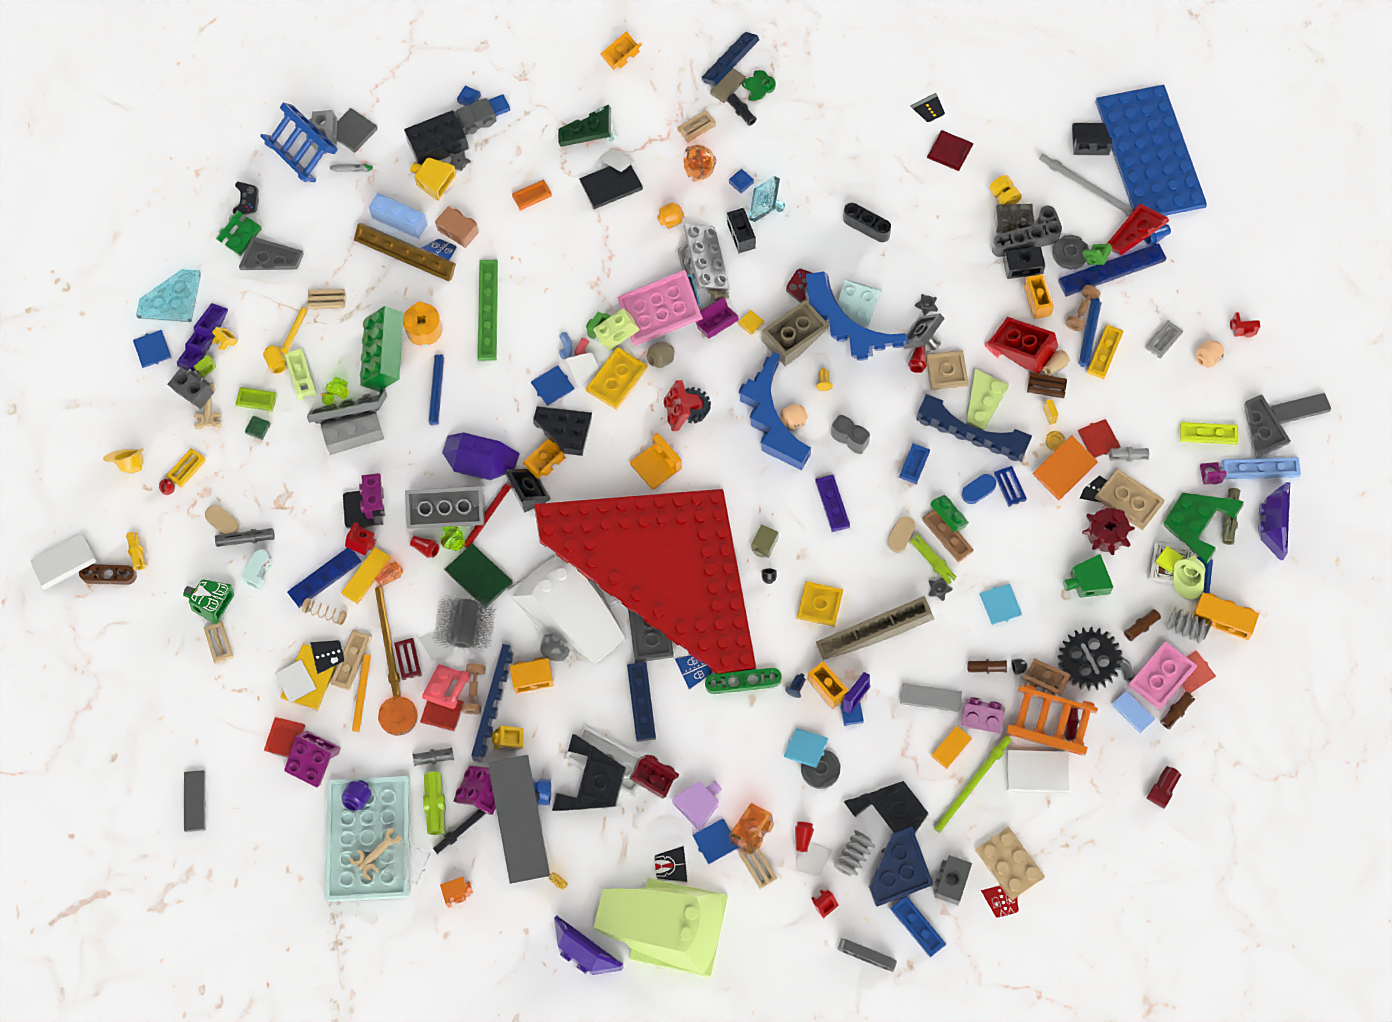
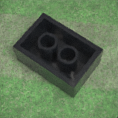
M453 110L404 129L407 143L416 162L420 165L427 158L440 161L450 157V153L457 154L469 149L467 138Z

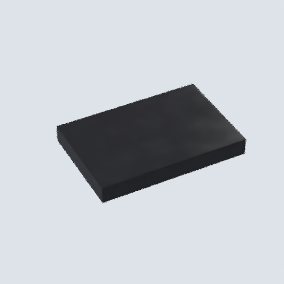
M632 165L622 172L608 166L579 178L580 184L594 210L643 190V186Z

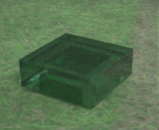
M252 416L245 429V433L263 440L271 423Z

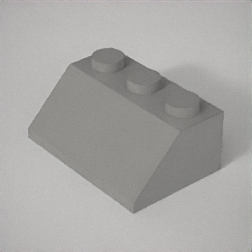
M364 411L357 416L349 414L338 420L330 418L321 423L322 434L330 455L384 439L377 411Z

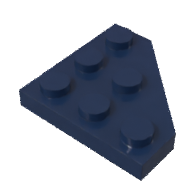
M912 826L892 833L868 886L876 907L934 885Z

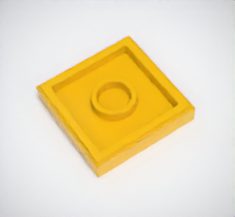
M805 581L797 619L835 627L844 589Z

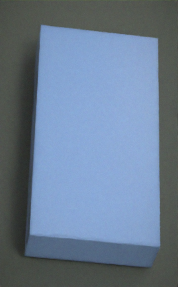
M1127 690L1112 703V706L1139 733L1144 731L1155 720Z

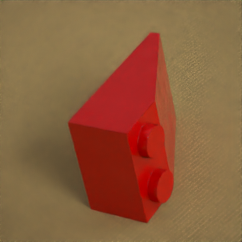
M1010 317L1004 320L988 342L989 346L1019 366L1039 374L1059 347L1055 332Z

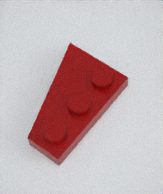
M1139 204L1106 244H1110L1112 251L1122 256L1168 223L1169 219Z

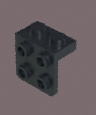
M1105 123L1072 124L1073 155L1110 154L1113 141L1108 136Z
M382 487V497L384 498V489ZM360 491L345 492L343 494L344 523L347 529H351L355 522L359 523L358 526L360 527L384 525L383 516H386L385 505H383V510L372 511L373 518L367 519L365 513L361 512L360 501H363V495H360Z

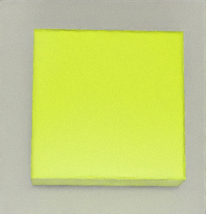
M1166 546L1155 563L1168 572L1173 573L1175 563L1181 560L1183 556Z

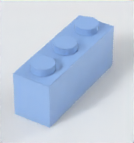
M377 193L369 205L373 219L418 239L427 226L424 213Z

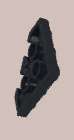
M537 406L533 424L537 428H541L544 431V435L552 443L555 442L564 454L583 456L592 421V412Z

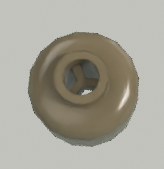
M658 342L649 347L646 355L647 361L653 367L663 368L673 362L675 350L667 342Z

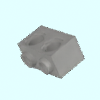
M312 111V118L309 121L337 147V116L334 111ZM312 143L313 148L317 152L318 145L316 143Z

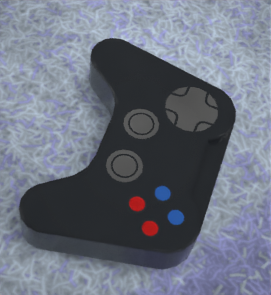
M239 181L236 182L235 187L240 191V203L233 209V214L237 210L243 215L254 214L259 203L258 187Z

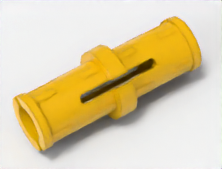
M129 532L126 534L129 546L128 555L131 556L133 569L137 571L138 566L140 571L146 568L143 558L144 549L140 545L138 532H134V535L133 532Z

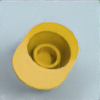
M144 448L113 451L106 454L103 460L114 462L121 472H139L143 468L141 452L144 451Z

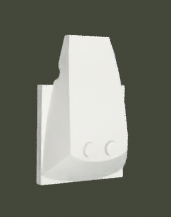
M557 555L551 557L508 591L510 597L543 635L552 634L554 641L562 639L563 644L570 643L580 654L595 664L626 641L618 622L611 612V607L617 603L616 598L613 595L610 596L597 583L583 576L577 571V568L570 563L567 564Z

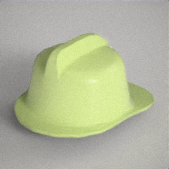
M1196 555L1178 560L1174 565V588L1180 596L1186 599L1198 598L1204 589L1205 566L1197 559Z

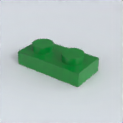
M946 495L935 498L930 503L953 532L959 531L969 524L964 515L959 512Z

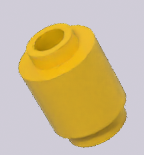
M271 345L265 348L263 357L269 370L273 374L285 371L287 362L280 347Z

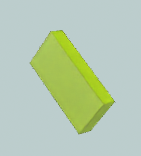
M240 387L235 404L238 407L273 412L277 393Z

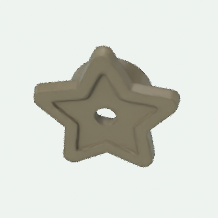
M707 290V292L711 293V299L716 301L722 297L727 299L730 297L727 291Z

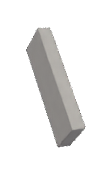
M903 683L900 704L960 712L962 691Z

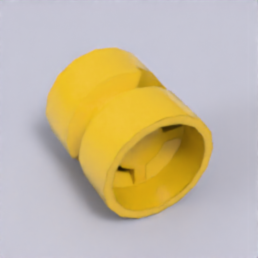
M1008 175L998 177L989 186V190L997 198L998 203L1003 209L1013 207L1022 198V194L1014 186Z

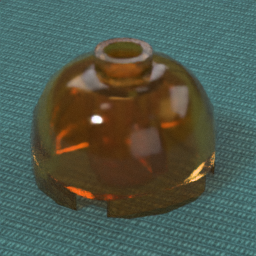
M704 145L688 146L685 149L687 157L683 159L687 176H692L693 182L707 179L714 172L717 163L715 155Z

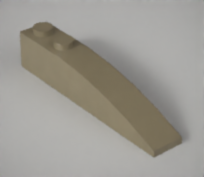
M925 596L816 641L822 659L826 660L881 642L932 621L935 618Z

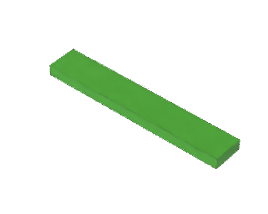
M479 260L478 361L497 360L498 260Z

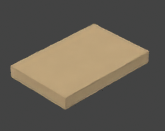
M1118 468L1095 496V499L1108 508L1125 511L1128 521L1142 531L1165 502L1163 498Z

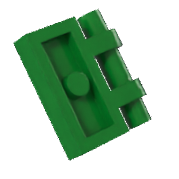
M237 210L234 215L229 217V222L226 226L219 230V235L215 239L220 243L225 238L228 239L225 246L241 257L247 249L252 236L256 237L262 230V227L248 217L241 222L240 218L243 214ZM236 225L238 228L233 233V235L230 234L229 232Z

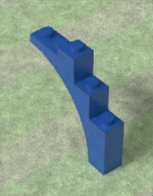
M824 271L806 274L809 304L825 322L829 319L830 334L833 339H837V342H843L849 338L851 356L857 359V361L868 360V357L873 356V349L875 351L886 350V347L902 348L904 344H909L908 336L905 333L887 334L875 332L852 321L837 303L831 289L828 274Z
M773 352L770 358L767 357L763 363L764 368L756 374L754 381L748 379L746 384L743 383L738 392L740 394V402L753 407L749 418H751L752 427L764 432L760 441L762 443V451L802 471L811 456V447L799 441L790 433L776 412L771 394V386L780 362V355Z

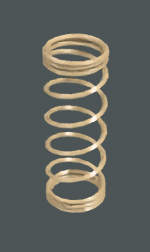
M306 598L302 605V612L308 613L311 611V615L315 616L316 614H312L315 600H313L311 605V599ZM320 603L317 611L318 617L323 618L325 616L326 618V614L329 610V605L326 608L325 614L322 617H320L319 611L322 607V603ZM335 608L329 620L332 619L333 623H338L341 626L346 620L347 612L342 610L337 622H334V615L337 610Z

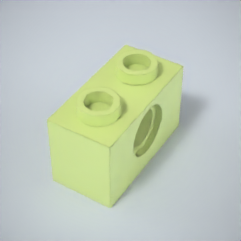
M623 308L593 330L600 343L608 350H611L640 329L632 315Z

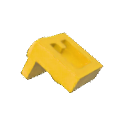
M502 725L498 727L492 734L494 750H499L501 747L522 749L524 728Z

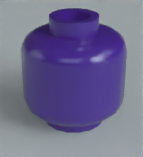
M363 780L349 782L341 795L343 805L351 811L364 809L372 795L371 790L368 788L369 785Z

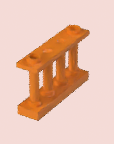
M1024 684V687L1019 686L1018 693L1024 695L1017 721L1013 725H1008L1007 735L1086 756L1088 747L1084 746L1083 740L1090 714H1097L1098 712L1095 704L1089 701L1079 703L1036 691V687ZM1033 696L1043 699L1036 728L1030 731L1025 729L1024 722L1031 697ZM1051 702L1062 704L1063 707L1056 733L1053 736L1045 735L1043 730ZM1071 707L1083 710L1076 738L1072 742L1064 740L1065 737L1063 736Z

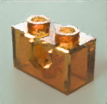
M750 803L730 833L731 844L753 854L756 849L758 850L761 847L765 834L770 833L774 826L772 813ZM751 828H758L756 831H749Z

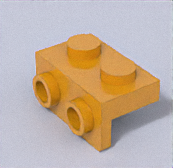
M626 31L601 52L600 55L614 71L617 67L621 69L628 63L627 58L630 56L634 58L640 53L639 48L642 44H637Z
M547 439L522 464L537 479H540L543 475L547 477L554 470L552 466L555 463L559 465L566 457L555 443Z

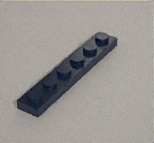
M502 644L471 753L473 761L480 763L482 757L487 755L488 745L486 743L493 733L492 721L493 719L496 720L499 708L496 707L498 701H501L503 698V682L508 680L509 671H507L509 664H512L514 658L511 646L507 644Z

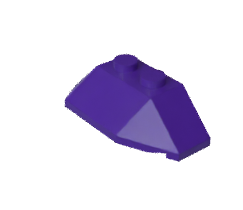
M465 432L448 435L442 451L454 472L489 481L505 475L507 469H515L520 456L519 452L501 441Z
M1291 482L1283 484L1267 496L1259 506V515H1262L1261 521L1258 524L1261 541L1279 560H1284L1288 554Z
M558 915L554 917L557 945L561 952L559 955L568 962L574 961L578 964L576 968L585 975L587 972L591 975L622 971L624 968L623 963Z

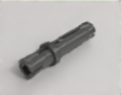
M251 529V531L215 535V545L220 547L251 542L257 544L259 541L274 540V529Z

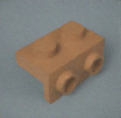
M1036 658L1033 659L1027 673L1022 676L1026 681L1025 684L1036 688L1038 686L1044 689L1043 693L1059 697L1062 696L1071 677L1070 674Z

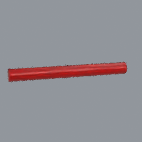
M504 484L485 511L484 525H476L462 544L465 548H468L484 528L511 489L509 485Z

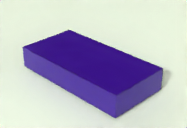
M863 672L843 698L845 712L852 713L870 689V674Z

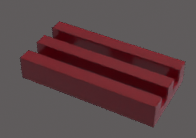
M410 638L394 642L402 680H407L406 678L412 679L414 676H422L414 639ZM409 643L411 645V650L416 667V671L414 672L412 670V665L407 644ZM401 645H403L409 671L406 674L399 648Z

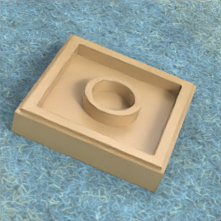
M963 350L926 354L931 390L967 387L969 385Z

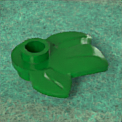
M756 70L753 73V77L746 78L741 85L750 91L748 100L757 101L762 99L766 93L769 94L775 90L776 81L773 77L768 76L765 71Z

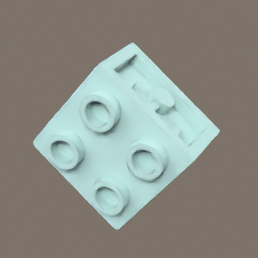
M847 279L844 280L838 304L852 321L869 326L882 290Z

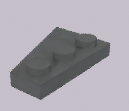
M1262 394L1245 401L1244 407L1256 458L1286 446L1291 442Z

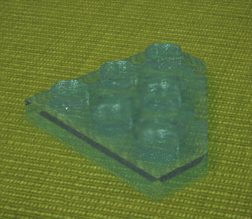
M181 269L142 296L138 302L137 318L192 322L201 278L200 270Z

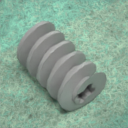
M1175 606L1167 622V630L1174 626L1176 634L1182 630V637L1189 633V640L1196 636L1198 644L1205 640L1212 622L1205 626L1206 620L1202 619L1198 623V616L1191 619L1190 612L1183 616V609L1176 613Z
M854 830L855 835L850 837L851 842L846 843L847 849L842 850L843 856H838L837 860L839 863L833 864L838 871L847 876H851V874L858 876L855 868H863L859 861H867L863 854L870 855L871 852L867 848H875L871 839L857 830Z

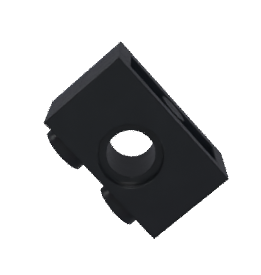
M1029 246L1018 250L1014 248L1004 253L1003 263L1007 279L1035 276L1044 273L1046 265L1041 246Z

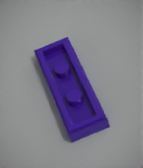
M834 474L815 479L831 532L850 528V522Z

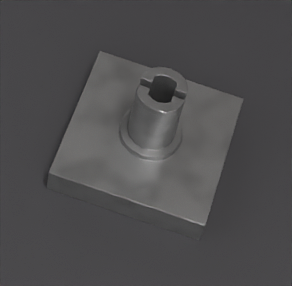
M942 314L920 316L907 333L909 344H904L903 348L922 347L927 344L932 351L936 350L939 347L938 345H941V341L934 336V333L945 319Z

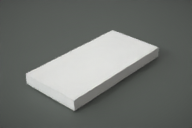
M583 725L578 734L579 737L626 767L620 791L634 798L640 785L629 778L638 759L642 756ZM567 752L564 760L584 771L587 756Z

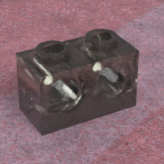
M996 205L994 212L996 233H1005L1033 226V205Z

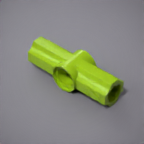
M435 771L424 774L425 795H423V807L426 813L428 835H441L445 833L444 811H446V803L442 789V774Z

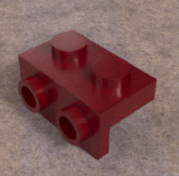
M646 754L638 759L629 779L664 799L673 781L680 774L672 766L664 765L655 756Z

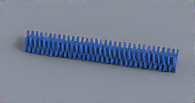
M1099 298L1092 299L1078 362L1080 367L1083 368L1090 364L1102 305Z
M436 354L434 356L431 404L428 419L431 426L439 424L440 395H442V374L444 372L445 359L443 354Z

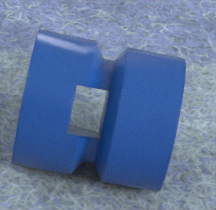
M533 778L537 804L549 806L551 801V779H539L536 782Z

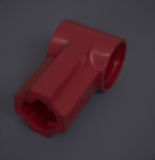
M1166 766L1146 799L1165 809L1182 774L1177 769Z

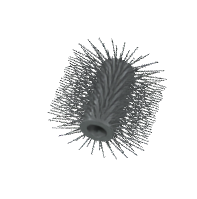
M460 597L458 601L455 599L449 603L439 604L443 606H437L443 608L441 609L442 611H439V613L442 612L440 620L443 623H439V625H443L440 626L442 627L441 630H443L441 633L446 632L441 634L442 637H446L441 640L446 641L434 643L452 644L450 646L463 649L475 648L477 645L485 644L477 648L482 646L487 648L486 646L489 644L487 643V636L491 634L487 635V631H490L487 630L488 628H486L487 625L485 624L495 622H486L489 621L487 620L489 617H486L487 614H482L495 612L491 610L497 609L489 608L482 610L493 607L482 606L495 604H479L475 600H471V598L462 599ZM436 627L437 629H435V630L438 631V632H435V633H436V634H439V630H438L439 627Z

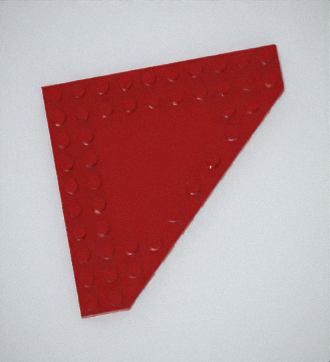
M723 489L539 503L534 505L539 543L544 547L550 548L555 552V555L567 564L570 563L577 568V571L583 576L593 580L610 596L613 595L633 613L636 612L643 617L645 622L653 628L659 629L676 645L682 646L699 662L709 666L710 670L715 674L756 670Z

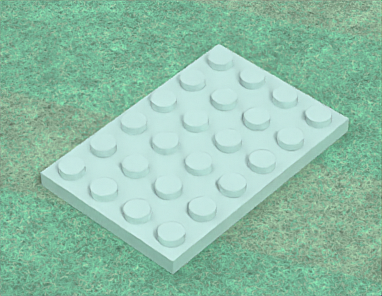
M395 776L328 780L325 900L327 902L409 898V777ZM363 780L369 785L368 788L371 790L372 795L364 809L351 811L343 805L341 795L349 782ZM393 828L395 832L392 833L391 838L395 839L400 835L402 840L397 844H391L372 863L379 868V872L377 873L374 869H370L368 875L372 879H366L363 876V871L358 866L353 865L349 859L353 858L355 861H359L360 854H358V850L364 852L367 857L386 838L387 830Z

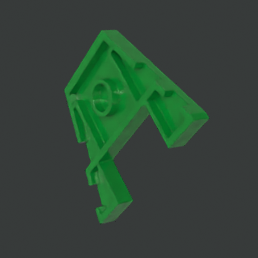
M1182 492L1165 519L1164 527L1180 541H1183L1205 564H1208L1216 551V547L1199 540L1216 511L1236 519L1244 506V501Z

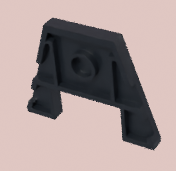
M572 734L568 752L587 756L577 798L556 793L552 811L616 807L626 767L578 735Z
M904 781L844 801V804L854 817H857L873 805L893 833L912 826L916 834L929 815L928 811Z

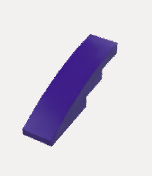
M213 303L209 305L194 325V333L185 343V351L176 361L177 367L195 371L194 366L204 358L212 345V340L215 337L212 332L216 327L221 328L228 313V308Z

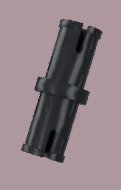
M735 93L727 98V102L736 110L735 113L741 116L748 126L756 122L757 118L750 112L748 105L743 103Z

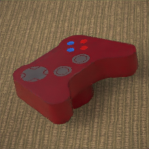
M802 268L796 270L786 286V291L800 303L806 300L804 293L807 287L806 274L812 273Z

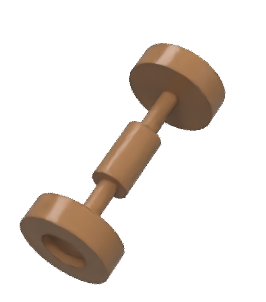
M1085 285L1081 291L1086 300L1082 301L1077 311V317L1068 316L1065 322L1066 326L1074 331H1082L1085 326L1080 317L1085 314L1089 306V300L1099 298L1101 295L1100 291L1091 285Z
M470 663L466 665V671L473 675L469 689V696L471 698L470 703L462 704L461 712L478 715L481 713V706L474 704V698L477 696L478 682L476 680L477 675L485 674L486 667L482 664Z

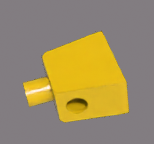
M427 158L422 165L414 162L410 167V172L415 174L416 185L437 201H439L456 176L453 165L432 158Z

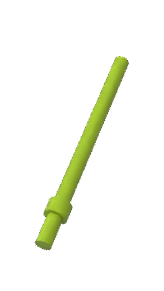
M1005 735L1001 742L993 747L990 751V756L935 825L934 829L940 833L995 761L1000 760L1003 756V751L1012 741L1008 735Z

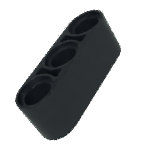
M856 203L845 205L843 221L846 225L878 242L889 240L891 223L888 220Z

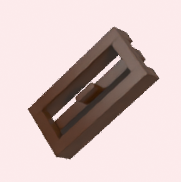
M1030 373L1027 392L1064 399L1067 379ZM1032 385L1043 386L1044 388L1060 389L1061 391L1033 387Z

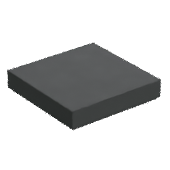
M350 108L337 121L336 138L339 143L356 153L378 130V127Z

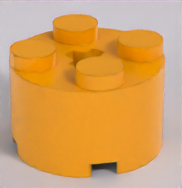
M419 301L409 307L404 313V329L408 339L413 344L422 346V344L431 345L440 338L442 323L435 307Z

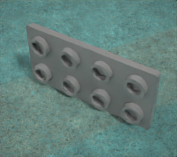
M685 223L683 228L686 241L678 249L682 271L685 270L687 275L692 274L693 278H696L698 288L728 291L730 286L715 227Z

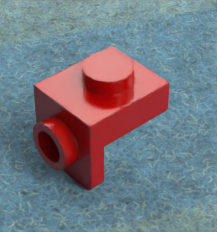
M1235 312L1233 318L1230 319V329L1233 330L1234 337H1253L1257 335L1261 327L1260 320L1241 321L1239 312Z

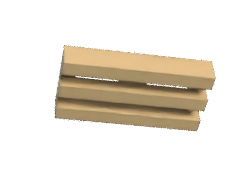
M705 110L678 126L677 131L681 133V136L688 143L715 127L716 121Z
M308 290L307 308H345V290ZM312 301H323L325 303H312Z
M223 621L203 627L213 662L217 664L219 661H226L227 658H234ZM217 627H220L227 650L226 654H224ZM212 629L220 653L218 657L209 631Z
M757 843L739 853L740 858L759 889L777 880L776 874ZM755 850L771 878L768 879L752 851ZM747 854L750 856L751 860L753 861L762 878L764 879L763 883H761L752 866L745 857Z

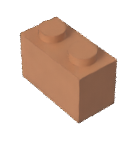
M449 206L435 221L437 231L465 249L479 233L475 220L463 216L458 209H452Z

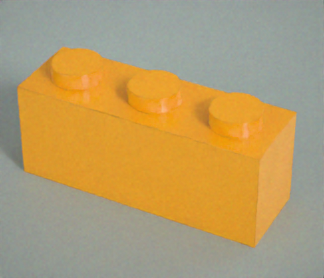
M1202 592L1193 617L1198 616V622L1205 619V625L1212 622L1211 627L1249 640L1254 632L1260 613L1255 612L1250 607L1238 606L1231 600L1219 599L1212 593Z

